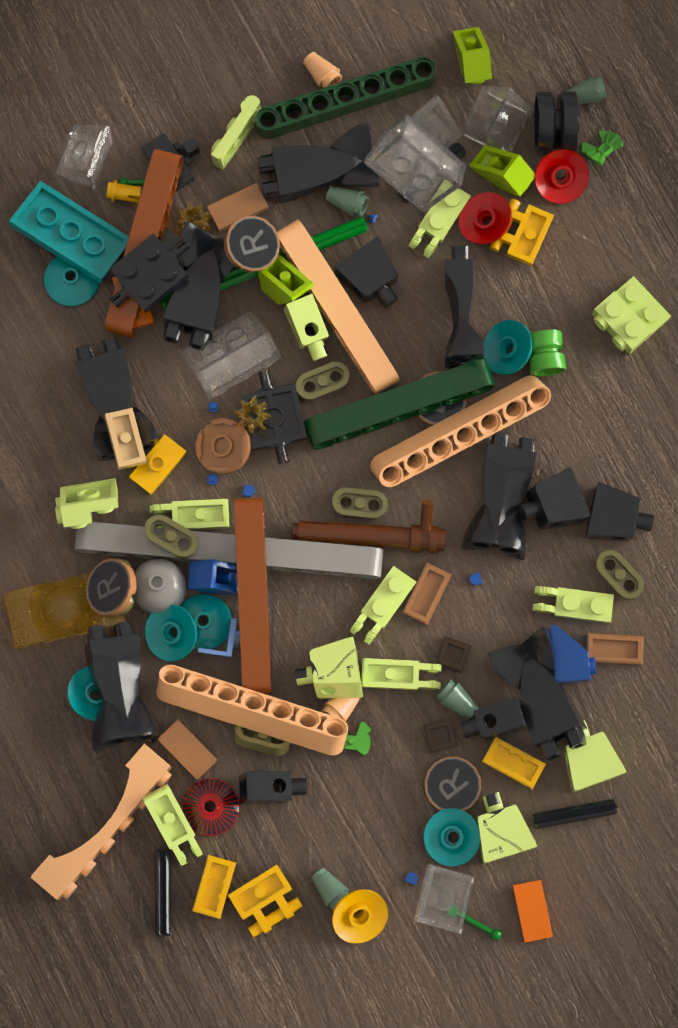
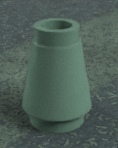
M593 76L565 90L576 92L578 105L600 103L601 99L607 98L602 77L594 78Z
M331 186L327 192L326 201L352 217L356 215L362 217L366 211L369 196L364 195L363 191Z
M449 679L436 694L440 704L465 717L467 720L479 708L458 681L454 682Z
M325 867L318 870L311 877L326 907L331 908L332 911H334L337 903L345 895L349 894V889L327 871Z

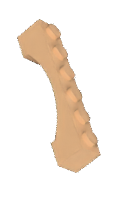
M143 744L125 765L130 770L127 786L117 809L105 826L94 837L74 851L56 858L49 855L32 874L31 878L56 900H60L62 897L65 899L70 897L77 888L76 880L81 875L86 877L96 866L93 860L100 852L105 855L116 842L112 838L119 830L124 832L132 824L134 818L131 816L138 807L141 810L146 807L142 797L150 794L156 786L161 788L171 778L172 775L169 771L172 767L146 744Z

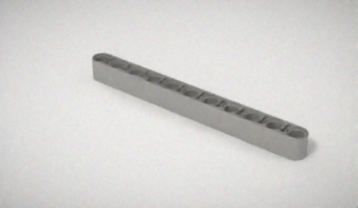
M92 522L83 528L76 529L74 551L81 553L143 559L163 558L169 561L190 563V561L214 559L237 564L236 536L233 534L192 531L197 537L198 549L193 556L183 559L150 542L146 537L144 526ZM165 528L154 529L156 535H162L165 531ZM265 537L267 570L365 579L381 578L383 549ZM182 540L179 542V547L186 549L189 547V542Z

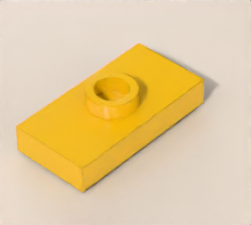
M164 434L147 454L146 464L138 465L129 478L148 494L152 495L187 452Z
M498 737L494 738L482 760V763L531 790L534 788L546 765L544 762Z
M208 855L193 912L221 919L236 866L235 862Z

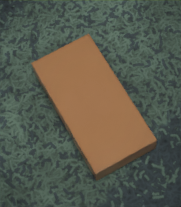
M257 183L207 206V209L220 233L228 229L235 221L245 216H256L268 210L269 206Z
M426 562L402 614L428 626L452 574Z
M586 634V650L589 652L590 658L595 657L596 663L643 665L644 636Z
M176 720L158 739L197 781L218 761L179 720Z

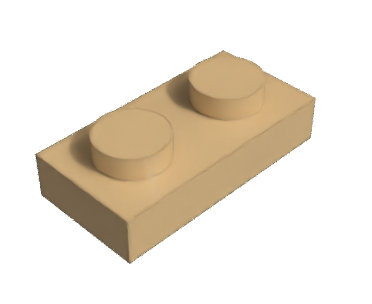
M133 408L106 413L104 418L118 470L146 464V457Z

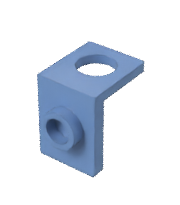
M230 618L225 652L197 648L196 653L232 657L233 648H238L240 631H235L237 619Z

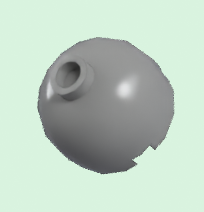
M163 558L151 559L142 563L135 570L137 588L135 595H133L134 601L144 612L149 614L165 612L169 609L170 605L180 606L183 603L187 593L186 578L182 570L174 562Z

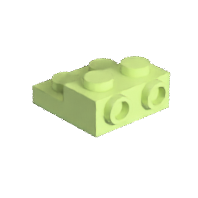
M634 276L601 302L592 313L594 316L593 321L602 331L607 330L613 337L612 341L615 346L621 351L626 350L629 355L671 317Z
M116 478L60 487V497L55 498L57 523H63L64 527L79 529L92 523V512L97 511V513L104 514L113 511L114 508H118Z

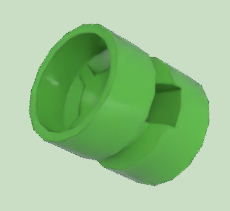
M541 330L530 333L533 344L531 352L533 356L529 358L530 374L536 377H544L565 372V355L559 352L563 348L562 332L560 330Z

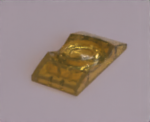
M91 573L80 574L60 581L36 584L4 594L15 649L87 634L91 626L103 625L105 629L113 628L115 624L126 622L125 615L111 617L96 613L90 607L86 596V586Z

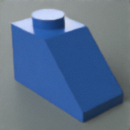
M214 559L190 561L188 590L207 594L238 596L237 564Z
M552 625L551 637L555 656L556 680L560 685L592 682V675L596 674L595 657L590 658L589 652L557 625Z

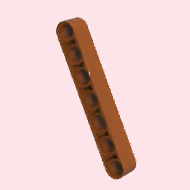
M158 149L153 151L124 257L153 233L160 242L162 241L182 169V155ZM118 278L113 296L122 289ZM129 297L118 308L111 302L106 317L105 332L133 338L137 331V328H133V324L136 319H139L137 311H141L138 302Z
M263 498L234 499L242 687L263 694H272Z

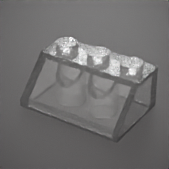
M408 114L404 115L385 131L364 159V163L423 213L461 187L466 169V164Z
M250 309L217 327L212 341L208 340L203 351L192 349L189 347V344L178 350L209 400L223 394L228 388L247 380L252 374L271 366L276 360L281 358L269 331Z

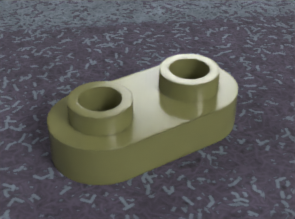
M335 361L303 373L296 381L297 394L302 400L312 402L338 392L348 385L349 370L343 363ZM332 374H339L341 379L337 382L330 379ZM312 384L315 386V390L307 392L305 386Z
M344 487L334 493L332 507L342 517L377 520L386 514L388 500L380 491ZM343 499H349L351 505L345 508L340 502ZM371 502H377L379 508L373 511L369 509L368 505Z
M154 515L147 520L144 529L146 537L150 542L178 558H189L196 553L198 540L191 530L164 515ZM157 526L165 528L162 535L154 533V529ZM182 540H187L189 542V547L186 549H181L179 547V542Z
M607 550L599 555L595 563L599 576L620 598L624 600L636 599L644 589V581L639 573L617 551ZM611 561L614 564V569L607 570L604 563ZM625 582L633 584L634 588L632 591L625 590Z
M237 725L235 727L234 740L243 748L273 756L284 755L290 748V742Z

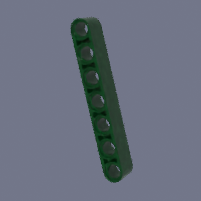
M419 57L263 107L257 112L255 117L256 131L264 139H273L427 89L434 83L436 65L428 57ZM420 69H425L429 71L430 75L421 77L416 72ZM398 77L401 78L404 81V83L401 85H394L393 83H391V79ZM375 86L378 88V92L370 94L365 91V88ZM342 94H348L353 99L349 102H343L339 97ZM321 102L327 107L319 111L314 109L313 105ZM290 111H298L301 114L297 119H291L287 116ZM265 119H271L275 124L271 127H264L261 125V122Z
M479 359L307 419L304 425L312 449L320 450L486 393L495 388L496 385L487 360Z

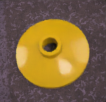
M356 890L345 895L337 903L332 914V925L336 934L342 940L349 943H363L373 939L386 925L388 919L386 902L378 893L371 890ZM361 910L358 914L354 915L356 911Z

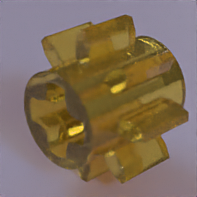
M189 201L188 207L185 210H178V214L183 218L177 221L178 227H184L185 221L189 222V218L193 219L195 216H198L199 221L194 220L192 224L202 230L203 228L206 230L210 229L209 223L205 220L209 219L211 215L208 211L203 213V203L195 206Z
M255 396L251 398V402L246 403L241 400V410L235 411L236 416L243 418L238 423L240 428L247 424L250 433H253L254 428L259 426L264 430V420L271 418L269 413L263 412L268 406L266 402H262L260 405L257 404ZM250 410L256 412L258 416L256 419L249 417L248 412Z

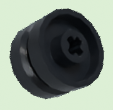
M550 91L536 92L534 102V141L536 152H551L555 144V135L559 149L576 152L579 133V110L576 92L561 91L557 98L556 109L554 96Z

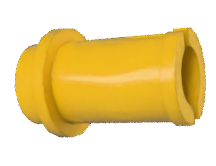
M114 180V182H108L106 198H110L111 202H114L116 199L138 204L142 186L121 184Z

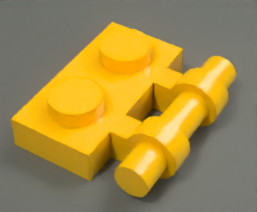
M510 199L509 205L512 210L511 224L516 222L520 225L515 236L506 232L499 240L490 243L489 249L499 252L502 244H507L510 247L506 256L532 267L554 215L532 205H528L525 214L517 211L520 202L516 199Z
M275 865L228 895L243 920L253 914L258 921L248 927L253 937L262 932L266 934L272 930L271 926L284 918L290 919L294 916L295 911L303 907L297 897L288 903L284 899L283 895L291 891L292 888L278 865ZM276 901L280 908L264 916L260 909Z

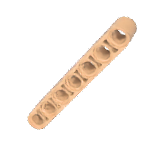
M297 219L277 231L280 248L289 262L313 282L314 287L308 290V292L313 294L318 308L371 391L377 395L399 382L400 378L303 224Z
M526 376L376 455L371 461V471L382 485L386 487L396 486L542 409L550 401V390L537 377ZM511 402H513L512 405H511L509 408H506V407L508 406V404H510ZM486 415H488L487 419H485L484 421H482V419H483ZM464 428L460 434H457L460 429ZM437 441H439L438 445H436L435 447H432V446L434 445V443H436ZM415 454L412 459L408 460L411 455ZM390 467L386 473H383L386 468Z
M166 665L159 671L156 695L163 702L327 755H338L344 749L348 726L340 718L175 665Z

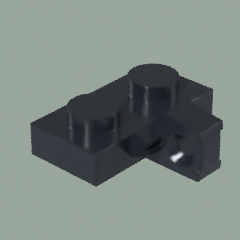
M165 133L141 147L149 162L155 149L183 156L182 169L175 192L194 181V176L187 166L192 163L190 158L198 154L200 150L193 138L182 145L179 142L172 145Z

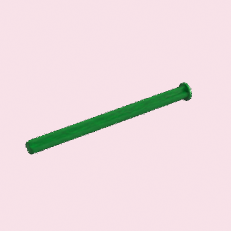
M358 217L314 235L311 238L320 251L366 232L367 224L363 217ZM280 249L279 254L289 262L282 249ZM235 267L220 281V291L258 276V272L249 273L239 267ZM173 293L160 301L164 312Z

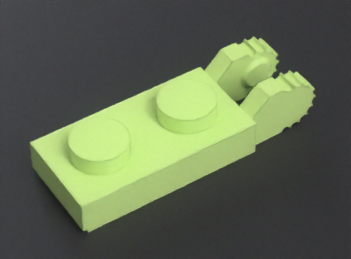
M250 95L245 98V101L240 104L242 111L238 117L231 119L224 137L221 140L218 139L212 146L211 157L213 164L221 170L229 163L256 123V114L262 109L257 96Z
M447 181L418 226V230L412 238L409 247L412 249L418 247L424 234H427L433 239L426 246L423 255L430 258L438 244L442 243L465 204L471 198V195Z
M228 499L172 501L171 504L150 505L151 513L162 514L172 512V520L189 530L230 528Z
M393 566L361 610L362 614L356 620L350 632L355 635L361 630L366 619L369 618L376 623L373 629L367 633L364 642L370 645L381 628L384 629L415 586L416 581Z
M542 586L535 587V594L556 597L555 606L544 603L533 604L532 610L534 612L554 614V617L611 623L614 594L560 587L557 589Z
M362 658V688L441 689V683L434 680L419 681V671L429 673L441 672L442 665L419 663V661Z
M168 784L142 797L169 849L173 850L181 866L187 864V858L183 851L180 850L179 844L188 840L194 855L197 858L203 855L194 838L195 834Z

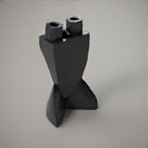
M369 122L352 127L340 136L330 148L309 145L283 146L272 148V154L257 158L260 175L274 172L276 180L262 182L264 198H279L280 203L294 201L334 182L356 187H379L380 183L373 160Z
M186 221L182 239L186 241L190 249L183 253V260L189 278L175 288L163 317L164 340L176 344L179 342L181 333L191 335L189 347L203 351L208 340L212 341L216 329L220 300V281L227 276L234 265L229 261L225 253V237L215 238L201 228Z
M451 246V259H446L445 288L449 297L453 318V331L445 353V367L447 369L479 360L484 356L483 341L470 325L474 292V259H468V246Z
M115 337L101 341L105 354L98 356L93 355L91 345L76 348L78 362L75 363L81 381L94 408L100 415L95 425L93 438L96 457L100 461L115 459L104 418L106 413L133 408L143 450H147L158 443V436L152 422L142 411L133 406L132 382L124 348H120Z
M496 432L493 434L490 444H487L482 475L484 504L470 522L465 532L461 549L495 548L511 557L524 560L526 538L518 506L522 504L529 487L537 452H534V439L519 438L517 449L507 447L508 435Z
M130 622L115 624L113 627L115 637L106 638L103 625L91 626L87 631L88 643L84 648L86 662L93 684L102 700L92 731L93 751L126 741L155 743L159 739L151 715L140 696H138L141 644L139 634L134 635Z
M545 626L537 630L522 644L487 653L493 667L510 684L520 690L523 715L533 746L540 749L545 759L551 761L562 755L558 742L566 739L572 750L587 744L583 731L587 729L585 722L568 694L554 677L555 656L551 634Z

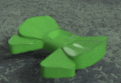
M600 131L599 135L602 144L598 148L583 142L582 154L587 155L592 163L599 166L603 165L605 157H608L614 149L623 147L621 137L615 132Z
M365 722L360 723L356 736L347 735L344 749L356 750L363 756L368 754L370 749V736L368 733H370L371 729Z

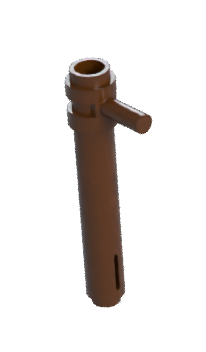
M425 499L422 501L420 525L412 524L410 527L299 520V523H293L292 540L409 549L413 553H420V550H426L429 554H437V551L444 552L445 529H438L439 526H432L433 501Z

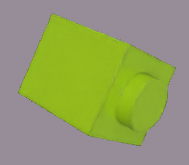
M474 27L452 31L459 68L465 84H480L485 80L492 79L489 47L480 28Z
M488 145L483 146L469 165L472 170L502 191L521 196L535 178V173L519 154Z
M279 253L272 265L258 272L261 290L278 305L292 302L314 287L311 280Z

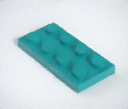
M42 181L37 184L9 220L11 228L100 284L111 272L110 268L125 253L129 239L128 235Z

